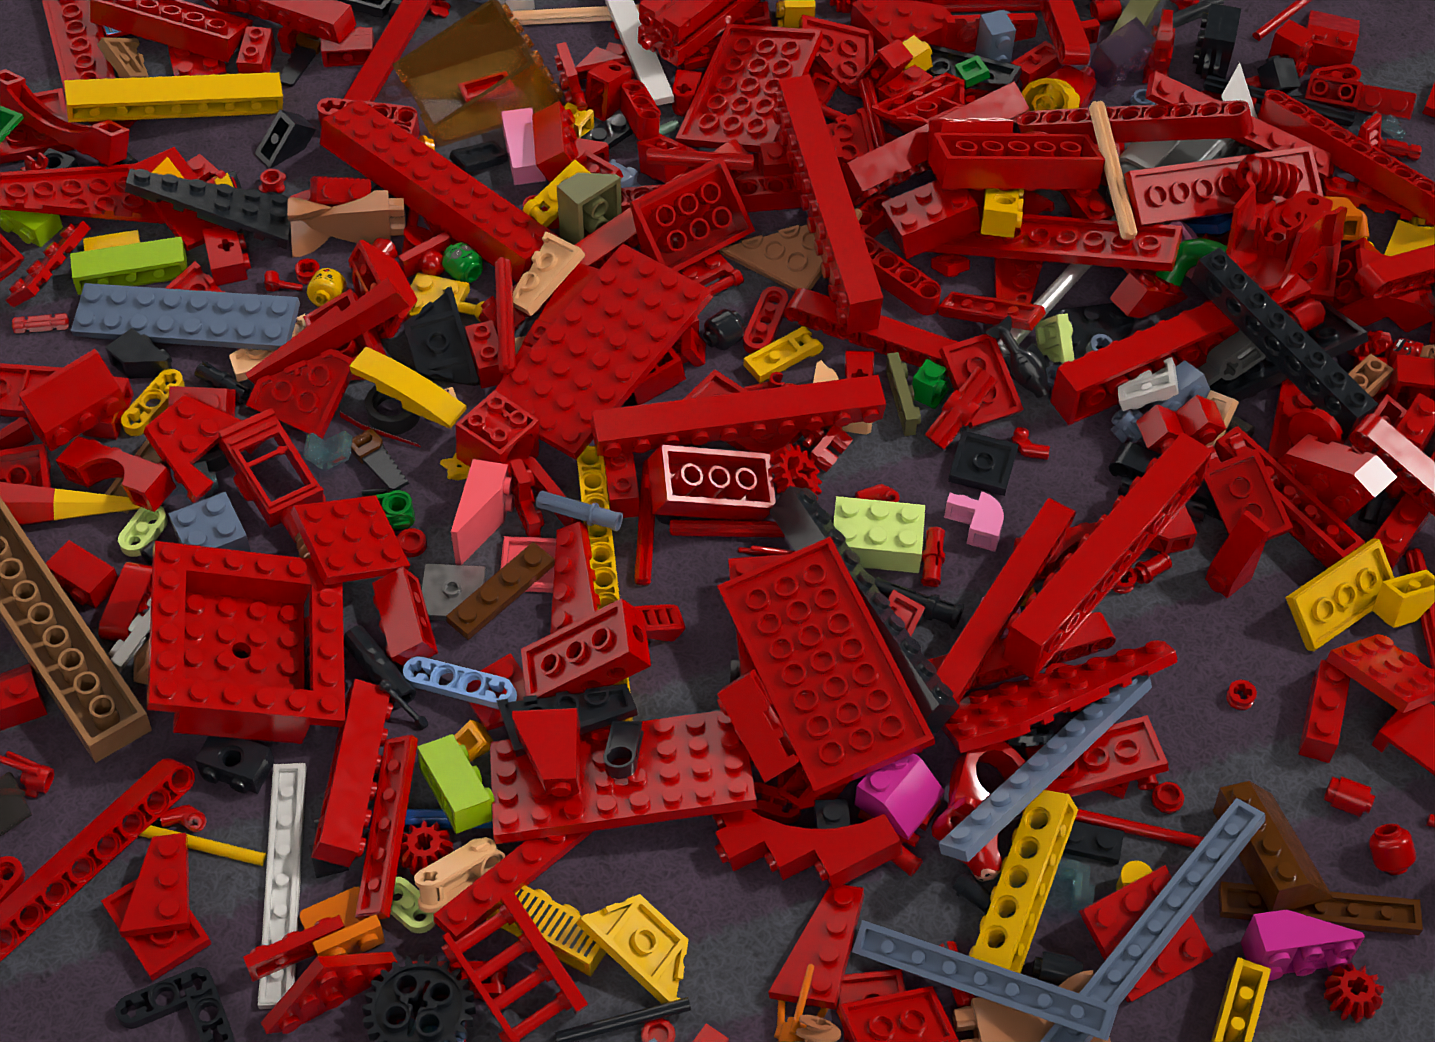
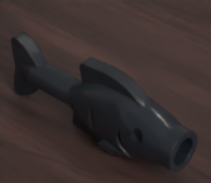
M1008 315L997 325L986 329V334L1002 340L1010 354L1004 356V360L1011 367L1014 379L1026 390L1034 393L1036 398H1041L1051 390L1048 385L1044 355L1034 343L1027 349L1018 345L1010 333L1012 319Z

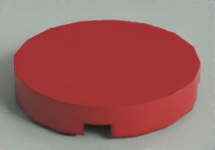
M1311 407L1304 408L1295 414L1289 423V436L1294 446L1307 434L1318 437L1319 442L1325 444L1333 441L1344 445V440L1342 441L1341 437L1343 433L1341 426L1333 416L1318 408L1312 410L1310 409Z

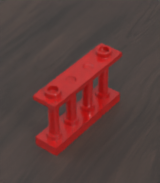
M511 889L500 897V902L503 906L498 908L499 913L456 942L447 932L443 935V940L446 944L441 947L451 964L458 961L503 1030L498 1033L502 1042H520V1039L565 1009L567 1012L572 1009L576 1015L588 1006L587 1001ZM508 923L510 926L515 923L522 933L517 937L518 941L473 970L462 953ZM534 951L541 962L536 965L538 969L492 999L481 982L523 953L527 952L529 954ZM553 980L560 990L555 994L557 998L511 1028L502 1015L501 1010L543 981L548 983Z

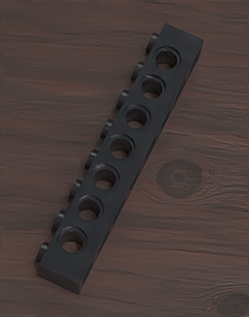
M1220 247L1198 260L1191 281L1318 409L1326 411L1335 418L1346 437L1351 434L1365 415L1374 413L1378 403Z

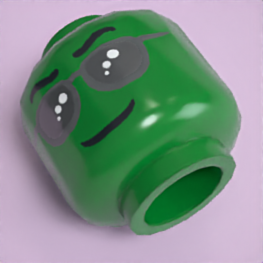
M460 242L450 245L444 251L443 268L455 280L473 282L481 275L483 259L467 243Z

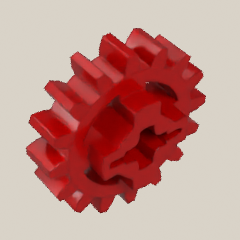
M788 444L773 452L774 456L770 458V461L774 466L770 467L769 471L775 476L772 479V483H775L778 487L777 493H784L789 486L808 488L816 496L822 493L818 485L822 484V480L817 478V474L820 471L813 465L815 460L808 459L807 450L801 452L800 445L793 447L792 444Z

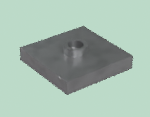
M425 564L422 594L429 620L446 621V615L485 583L486 567Z

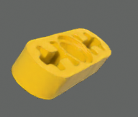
M167 369L162 371L123 413L121 423L126 434L130 436L142 435L145 426L169 407V386L185 387L182 374L178 370ZM151 399L161 400L160 404L155 407L146 406V403Z

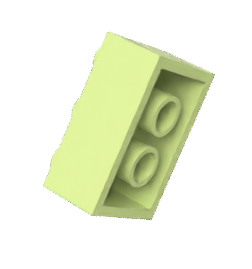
M836 496L833 525L845 536V542L851 551L859 556L860 564L863 568L919 573L923 547L925 505Z

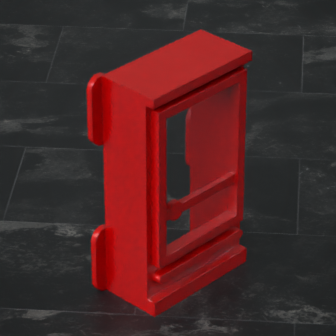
M272 408L218 431L219 447L236 472V475L233 477L235 485L246 501H253L270 528L282 523L279 516L287 506L326 501V497L323 494L324 489L316 481L275 416ZM274 437L279 445L277 450L248 463L245 461L240 452ZM285 454L304 483V487L271 502L250 467L276 455Z

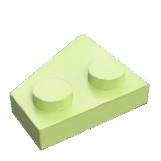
M1068 314L1055 315L1040 321L1035 326L1037 346L1043 355H1047L1053 362H1062V364L1066 361L1075 360L1071 339L1073 328L1068 320Z

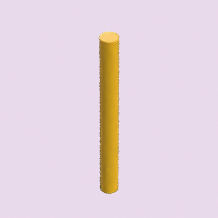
M150 825L139 836L152 839L154 836L178 834L181 832ZM186 834L188 837V848L259 866H263L267 857L266 853Z

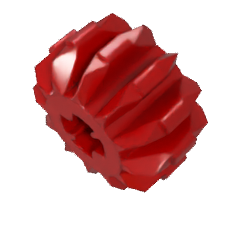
M423 820L420 828L410 824V834L403 833L400 862L404 869L409 868L410 873L415 876L423 868L454 851L453 843L449 841V832L447 830L441 831L440 825L437 822L428 827L427 822Z
M1352 962L1347 964L1344 969L1340 966L1336 967L1332 975L1328 976L1325 981L1327 989L1324 993V999L1333 1001L1330 1005V1012L1340 1009L1343 1011L1341 1013L1342 1020H1346L1349 1014H1351L1355 1023L1361 1022L1363 1017L1368 1020L1373 1018L1376 1010L1380 1009L1383 1004L1381 995L1384 992V986L1375 984L1378 980V974L1369 976L1366 974V965L1356 970ZM1351 990L1357 992V995L1353 994Z

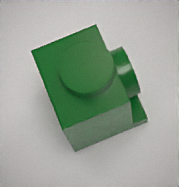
M926 359L913 377L914 400L936 409L949 391V388H947L948 381L945 380L947 368Z

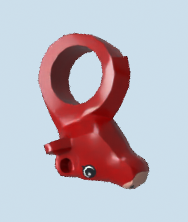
M1002 741L964 752L957 758L951 772L948 806L935 819L931 829L932 835L937 840L941 841L991 795L979 783L976 775L977 762L989 763L997 768L1005 781L1025 763V760L1012 746ZM998 834L970 861L959 860L967 864L979 881L993 880L1001 872L1003 859L998 850Z

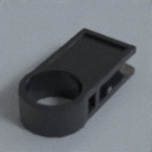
M612 721L604 753L605 771L612 778L624 779L635 773L644 731L641 730L642 722ZM618 758H627L630 760L628 763L623 765L611 764L612 761Z

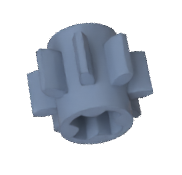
M1120 409L1111 420L1115 425L1111 428V431L1122 443L1127 439L1130 442H1136L1142 437L1136 421L1143 414L1138 409H1128L1125 411Z

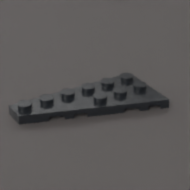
M129 169L125 192L155 203L161 201L173 204V209L183 212L186 208L197 212V218L236 232L243 229L250 231L254 234V238L264 241L266 237L278 241V247L287 249L290 221L288 220L289 197L282 194L261 193L255 189L234 188L227 184L206 183L200 179L178 178L172 174H156L145 169Z
M1324 300L1320 301L1325 309L1324 322L1306 332L1332 359L1346 351L1354 350L1359 345L1369 341L1367 331ZM1266 356V358L1235 379H1219L1210 385V390L1239 402L1253 397L1271 386L1279 385L1288 378Z

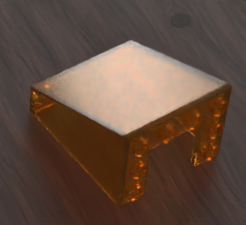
M498 0L487 1L392 64L400 80L417 102L422 112L420 117L426 128L441 147L501 128V112L532 108L534 114L560 101L563 107L565 106L561 99L564 93L557 82L551 83L554 81L552 73L547 66L543 65L544 60L537 49L532 51L531 48L535 45L527 33L521 34L524 32V29L518 19H511L514 14L506 2L501 5ZM507 71V77L469 102H465L457 84Z

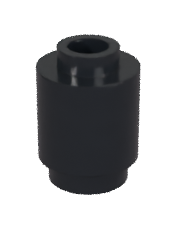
M1043 951L1041 957L1035 956L1032 977H1037L1038 980L1059 986L1071 976L1082 972L1083 962L1075 961V957Z

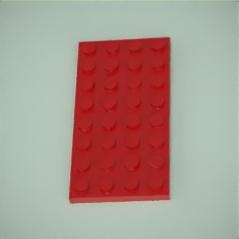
M622 243L517 363L516 369L509 373L496 387L495 391L539 419L538 434L540 440L576 460L593 441L591 430L592 411L620 408L711 301L713 291Z
M831 536L717 585L719 593L767 690L778 718L784 726L816 797L935 744L934 736Z
M722 710L639 721L642 722L641 730L644 731L637 769L634 774L627 778L616 779L609 776L605 771L604 753L611 725L580 735L579 793L558 797L553 794H546L527 754L516 757L510 739L490 742L491 787L495 802H492L495 844L756 809L757 802L749 753L744 743L737 736L730 717L726 716ZM618 758L612 761L611 764L623 765L628 763L630 760L627 758Z

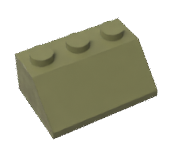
M578 172L557 185L561 239L575 245L622 213L621 177L617 174Z

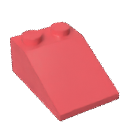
M472 460L451 529L456 565H462L505 522L507 512L513 511L515 495L511 494L513 477H509L508 464Z

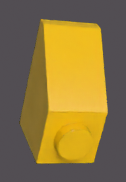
M1422 570L1382 581L1373 612L1393 628L1416 622L1435 602V576L1428 570Z

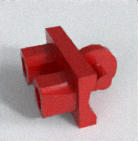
M834 425L826 435L823 431L825 427L813 431L808 429L802 430L805 438L803 445L807 448L811 445L816 446L808 456V459H814V464L825 472H828L838 459L826 447L831 445L842 454L853 441L842 429L843 427Z

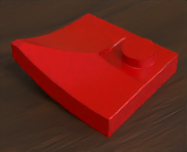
M511 653L480 670L481 672L509 679L517 692L516 701H521L526 696L524 673ZM471 681L468 683L466 691L470 693L477 691L481 686V681ZM504 688V690L502 691V693H498V692L493 691V692L495 693V695L497 696V698H499V696H500L501 694H505V695H506V693H507V691L505 690V688ZM467 701L487 731L505 725L499 709Z

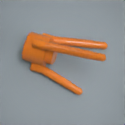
M813 964L807 966L794 1017H788L787 1022H785V1001L778 1000L777 1028L774 1035L778 1042L804 1041L803 1038L796 1034V1030L798 1028H807V1025L799 1021V1017L803 1014L814 970ZM821 1008L817 1016L824 1019L828 1009Z

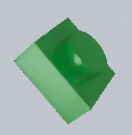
M978 55L955 65L956 73L959 78L964 79L966 88L990 78L989 69Z

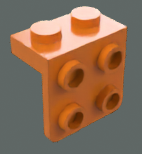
M353 887L300 912L299 916L304 929L314 926L317 921L323 918H333L337 915H340L345 928L312 942L317 957L360 954L385 943L382 926L376 914L361 921L355 918L360 887Z

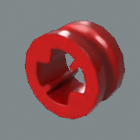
M310 258L302 259L295 265L297 280L305 285H308L316 271L320 270L319 263Z
M1131 567L1124 575V579L1128 578L1127 583H1122L1120 579L1112 590L1120 594L1131 592L1137 580L1135 570Z
M1236 680L1229 686L1226 699L1231 707L1237 710H1247L1254 704L1257 691L1255 686L1249 681ZM1237 691H1242L1243 695L1247 696L1246 699H1241L1240 695L1236 694Z

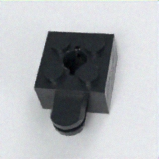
M1211 3L1209 12H1203L1200 28H1204V30L1200 29L1195 45V47H1200V49L1195 48L1192 64H1197L1195 74H1201L1200 79H1205L1208 75L1226 79L1236 42L1241 8Z

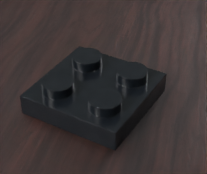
M962 430L948 482L1005 496L1019 444Z

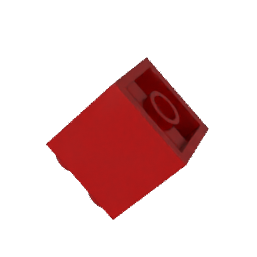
M495 390L455 424L456 459L471 467L473 459L508 464L510 477V461L522 459L524 464L526 459L530 457L536 459L539 456V419Z

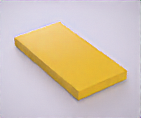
M1380 539L1369 540L1285 597L1308 651L1317 650L1373 611L1382 581L1394 578Z

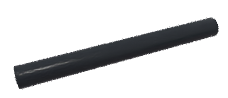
M686 997L555 1032L557 1042H574L691 1011L689 998Z

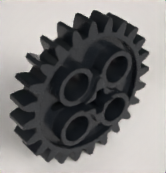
M423 955L419 956L418 962L412 964L411 959L407 956L405 958V966L400 967L394 961L392 962L393 972L389 973L382 969L380 973L383 981L372 980L371 985L374 992H365V999L369 1004L362 1005L363 1015L367 1016L363 1019L365 1029H369L367 1034L370 1041L457 1042V1037L460 1039L468 1038L467 1030L464 1027H473L474 1025L473 1017L470 1015L476 1014L475 1004L471 1003L475 998L473 990H468L470 988L468 978L461 980L462 974L459 968L451 972L450 961H446L441 967L438 966L437 956H434L429 964L425 963ZM430 983L423 996V989L425 984ZM406 987L416 988L412 993H401V990ZM445 994L449 996L441 1002L433 1000L437 995ZM422 998L425 1007H421ZM414 1012H418V1013H417V1018H416V1023H415ZM397 1017L405 1019L404 1022L398 1025L389 1024L391 1020ZM415 1024L416 1028L413 1036L409 1037L408 1035L410 1034L412 1027H414ZM435 1025L438 1027L432 1033L423 1032V1029L427 1026Z

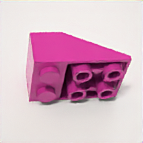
M1280 910L1254 914L1241 940V945L1246 960L1271 969L1268 981L1281 978L1283 974L1295 972L1297 976H1306L1321 968H1328L1329 971H1334L1336 967L1340 966L1344 969L1352 960L1365 936L1362 932L1290 910Z

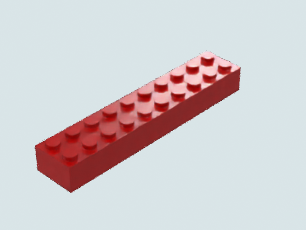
M808 74L778 80V91L774 92L776 108L773 109V119L775 125H780L779 136L781 145L786 146L788 150L786 152L787 164L789 168L793 167L794 186L801 191V208L803 211H807L808 230L810 234L814 233L815 252L817 256L821 255L823 261L821 262L822 274L824 279L828 278L830 283L828 286L830 300L832 302L835 301L837 305V322L839 325L843 324L846 335L878 329L883 295L811 76Z
M360 99L322 119L319 143L321 146L384 190H388V193L394 197L404 198V204L458 242L467 243L494 267L495 262L500 257L509 259L512 264V279L517 283L524 273L529 272L533 264L531 258L534 252L540 251L544 244L542 237L545 232L559 237Z
M1296 273L1280 290L1266 293L1286 312L1288 309L1307 300L1312 289ZM1208 300L1199 307L1185 310L1169 320L1159 321L1154 326L1143 331L1138 330L1131 336L1120 341H1113L1104 348L1090 351L1076 360L1064 362L1057 368L1050 402L1068 425L1074 424L1119 404V386L1137 378L1147 370H1150L1152 374L1165 367L1164 360L1168 358H1173L1175 366L1185 360L1196 369L1206 363L1209 351L1240 329L1211 300Z
M1183 432L1175 441L1170 439L1162 450V455L1159 459L1153 458L1150 461L1143 477L1137 476L1133 480L1125 497L1120 495L1112 506L1111 513L1109 515L1103 514L1095 525V531L1091 535L1086 533L1078 544V550L1074 554L1068 553L1060 565L1061 569L1056 574L1050 573L1043 583V589L1038 594L1034 592L1028 598L1022 613L1016 612L1011 617L1006 627L1009 629V632L1003 641L1005 646L1004 661L1031 679H1034L1202 486L1213 452L1212 449Z

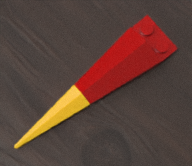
M0 482V497L20 526L141 508L132 504L129 497Z

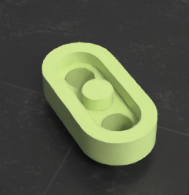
M162 506L155 512L141 507L119 534L118 542L125 555L130 557L141 556L140 549L150 541H156L167 526L168 519ZM151 520H157L154 524H148Z
M396 877L393 895L399 893L403 897L398 901L392 900L390 914L411 932L425 933L431 930L436 924L433 921V914L436 912L426 913L421 911L418 907L420 891L405 878ZM418 914L426 915L423 921H416L414 919Z

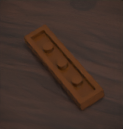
M532 542L446 615L447 623L469 640L555 566V559Z

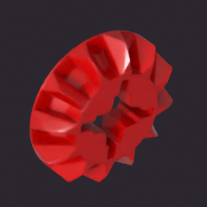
M1381 330L1376 332L1369 331L1367 333L1369 341L1359 345L1354 350L1347 351V353L1352 356H1368L1370 354L1375 356L1386 351L1392 345L1393 340L1389 332Z

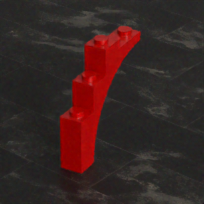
M750 809L712 815L719 829L715 832L719 843L714 846L715 851L722 864L728 862L733 871L764 857L771 872L778 871L782 880H785L814 865L821 881L823 882L827 879L832 889H835L903 854L901 840L885 814L863 823L828 829H807L784 825L762 817Z

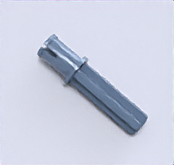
M540 491L536 497V506L538 508L585 521L588 526L595 524L618 531L623 521V513L599 507L598 503L591 505L546 491Z

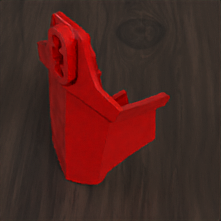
M1248 171L1246 176V193L1234 206L1226 254L1265 292L1280 290L1322 246L1333 247L1343 240L1347 208L1340 206L1332 210V200L1306 190H1302L1292 198L1278 204L1273 200L1267 204L1256 202V185L1253 182V172Z

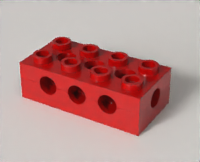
M622 598L521 649L526 696L537 695V698L556 696V692L568 691L569 694L584 693L587 688L611 686L651 667L644 613Z

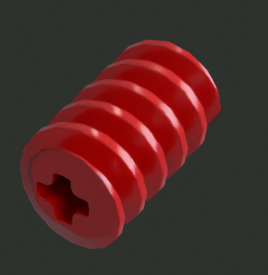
M1254 154L1245 156L1236 170L1235 179L1239 187H1246L1247 172L1250 171L1253 172V182L1256 185V191H1264L1265 194L1271 195L1273 193L1274 196H1283V198L1290 199L1296 193L1299 185V171L1294 164H1286L1274 159L1258 157Z

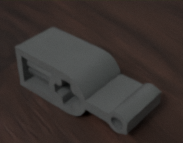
M1239 330L1209 351L1206 363L1197 369L1205 375L1210 387V385L1221 378L1224 380L1235 379L1266 358V355Z

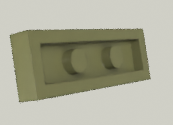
M898 352L887 353L885 370L904 436L916 435L917 424L921 423V414L919 407H914L913 386L907 384L908 370L906 363H901Z

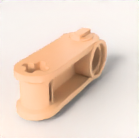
M484 837L469 841L466 845L423 868L414 876L415 885L420 891L418 899L419 909L426 913L437 912L505 858V854L496 848L495 841Z

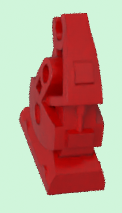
M1162 9L1159 26L1154 25L1150 31L1148 44L1145 46L1142 83H1148L1149 75L1154 71L1169 77V66L1175 39V28H1173L1174 10Z

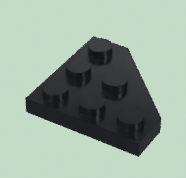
M1115 303L1050 310L1046 316L1050 318L1059 314H1068V320L1073 328L1071 339L1075 360L1086 354V347L1093 336L1105 334L1113 341H1120L1132 331L1135 325L1134 317L1127 316Z

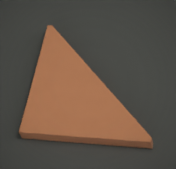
M857 208L855 209L857 219L859 221V219L862 216V211ZM796 225L778 230L779 233L742 240V243L728 247L725 246L719 250L720 254L794 292L798 288L811 290L822 275L821 262L823 261L821 255H816L814 248L815 236L814 233H809L807 225Z

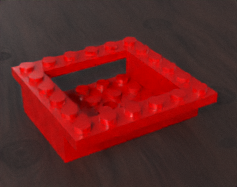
M155 541L152 563L147 710L174 712L173 733L297 744L303 743L310 725L343 727L345 723L343 582L324 585L312 559ZM309 593L310 690H304V603ZM242 649L249 657L238 658L234 655L233 650Z

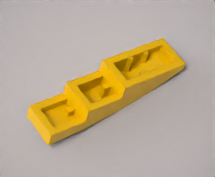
M365 347L349 366L352 374L375 383L378 392L401 401L403 409L449 429L452 428L466 410L465 404L432 381L396 360L368 347Z

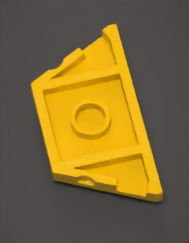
M641 894L630 897L621 903L606 906L597 912L585 914L575 922L661 1004L680 999L677 998L679 981L683 979L685 968L683 959L687 954L689 939Z

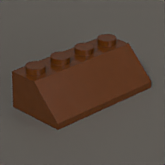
M1251 781L1220 787L1213 809L1217 820L1221 818L1236 798L1265 813V822L1239 853L1238 857L1270 912L1290 910L1331 899V892L1272 793Z

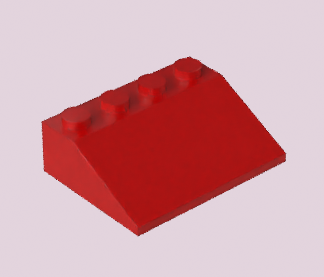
M722 156L629 202L641 253L676 272L755 231Z

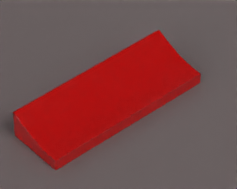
M90 0L91 23L227 63L243 40L246 27H252L253 20L184 0Z

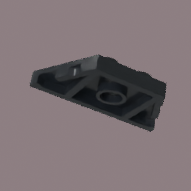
M450 286L443 290L444 294L433 303L431 301L427 303L418 314L411 316L403 323L417 373L431 380L478 386L480 385L453 290Z

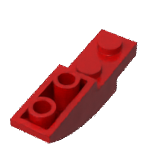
M1311 73L1305 100L1335 108L1342 107L1348 111L1371 116L1379 113L1382 115V118L1391 117L1410 121L1417 95L1411 92L1364 85L1363 82Z

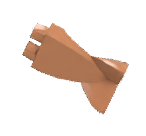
M376 190L358 200L334 207L301 198H288L292 258L302 257L314 252L331 236L358 243L359 240H365L369 244H372L377 238L389 239L391 241V236H404L405 217H402L404 216V198H389L388 190Z
M1093 970L1077 973L1058 987L1080 993L1094 976ZM982 997L972 998L970 1006L954 1009L952 1015L956 1032L973 1030L974 1039L960 1040V1042H1040L1055 1024ZM1093 1037L1090 1042H1111L1110 1037L1108 1041Z

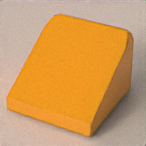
M469 720L454 735L458 744H464L469 754V762L490 751V742L493 741L483 725L473 720Z

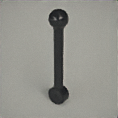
M384 679L379 682V689L387 692L415 720V725L418 729L423 730L428 726L427 719L424 716H419L391 688L390 681Z

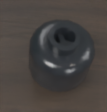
M722 309L705 321L703 337L710 347L713 348L715 346L717 349L725 351L743 339L746 325L738 312Z

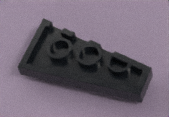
M627 683L587 688L584 693L569 694L568 691L556 692V696L537 698V695L523 697L521 701L508 702V699L496 700L516 757L525 755L526 752L515 731L512 711L577 708L580 720V735L611 725L612 721H623L638 715Z

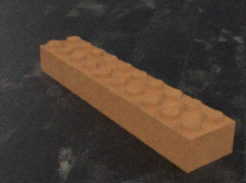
M0 497V619L93 761L97 763L152 731L147 713Z

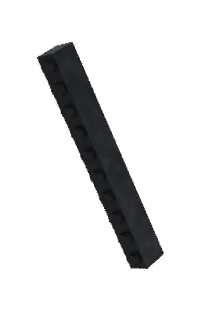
M789 486L770 509L769 513L795 551L831 536L931 733H937L959 708V705L952 697V690L941 681L937 675L936 667L925 658L921 652L920 644L907 632L904 621L889 606L890 601L880 593L874 584V578L864 570L860 564L859 556L851 551L845 542V536L835 528L829 513L822 509L817 502L816 494L805 487Z

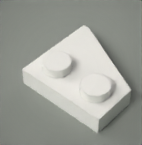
M1172 357L1164 360L1165 367L1152 374L1150 370H1147L1137 378L1118 387L1119 403L1122 411L1139 409L1145 404L1158 400L1165 401L1179 394L1176 366Z

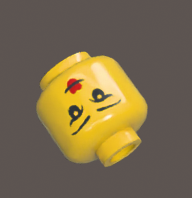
M322 268L316 271L307 286L308 298L314 305L320 307L347 290V282L338 271L331 268Z

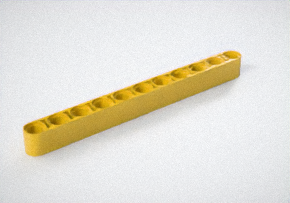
M587 446L577 458L581 502L591 505L598 503L599 507L609 509L604 457L596 455L595 446ZM583 521V524L588 528L592 558L589 561L591 569L595 570L596 581L593 584L595 593L600 598L601 606L598 607L599 610L620 599L612 529L595 524L588 526L587 522ZM629 677L614 684L619 685L627 683V686L630 691ZM633 717L623 721H633Z

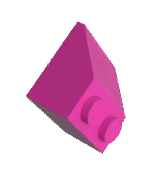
M911 754L866 774L857 785L855 805L874 818L885 814L895 832L908 840L943 797L945 791L924 761L916 754Z

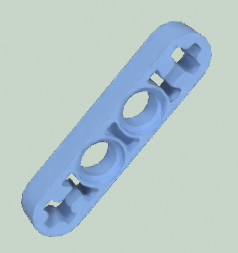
M420 656L409 659L403 668V675L413 687L495 709H499L496 700L508 699V702H513L517 698L516 689L510 680L497 675ZM421 668L426 672V674L418 673L416 677L413 674L414 671L419 672ZM446 673L453 674V680L449 684L439 685L438 682L442 675ZM473 680L481 681V686L477 691L472 693L466 691L468 683ZM505 688V690L507 691L506 695L501 694L499 698H497L493 691L502 693V691Z

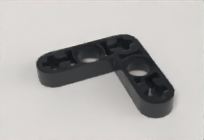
M202 967L191 968L121 998L115 1007V1015L122 1026L129 1029L141 1027L189 1007L201 1042H215L211 1030L218 1028L221 1038L226 1040L224 1042H236L210 972ZM200 978L203 982V988L196 991L195 987H192L194 985L193 980ZM180 984H182V987L186 994V996L183 998L181 997V993L177 987ZM164 991L173 992L175 996L170 1004L161 1006L156 1003L157 996ZM144 999H149V1003L153 1008L152 1011H148ZM134 1005L137 1009V1016L130 1018L127 1014V1007ZM213 1006L218 1009L217 1016L211 1021H202L199 1018L200 1012L206 1007Z

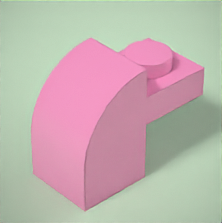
M982 491L979 500L971 499L965 495L949 493L944 518L969 524L967 544L995 552L1004 520V513L1000 503L994 497Z

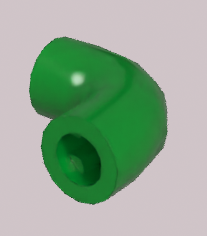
M1206 238L1185 240L1180 243L1173 272L1157 271L1155 275L1169 283L1181 286L1186 273L1197 265L1200 258L1219 247L1226 253L1227 246Z

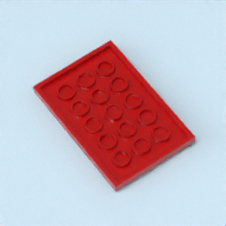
M727 24L677 133L676 141L686 146L718 149L730 140L735 139L747 152L758 153L761 143L779 142V130L781 128L779 124L775 125L773 119V109L776 108L774 92L778 91V80L808 75L824 38L822 30Z

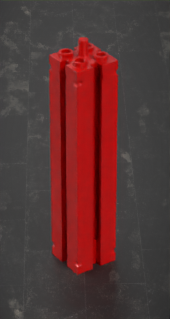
M643 0L639 3V20L642 25L638 27V43L645 50L655 52L658 49L660 56L664 60L679 66L684 62L685 58H689L722 32L727 24H732L761 0Z

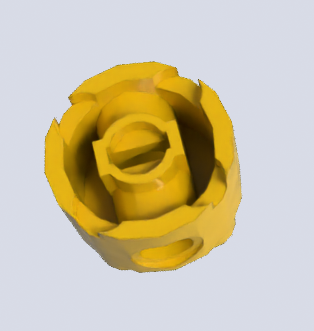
M1052 78L1038 79L1029 83L1021 93L1030 108L1028 111L1079 108V94L1075 92L1069 83L1063 80Z

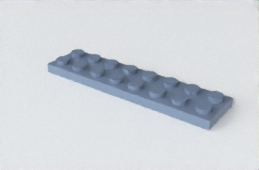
M85 283L71 332L74 336L116 340L133 328L140 335L145 334L152 342L276 351L292 339L300 301L298 297Z

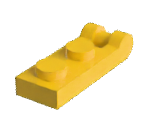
M574 160L534 199L529 200L522 211L535 218L541 225L548 227L558 217L557 185L578 172H591L577 160ZM544 205L549 210L543 212L540 208Z
M803 326L745 357L743 365L759 383H762L769 379L773 372H782L809 356L813 357L821 353L823 345L818 339H813L811 337L812 333L807 327Z

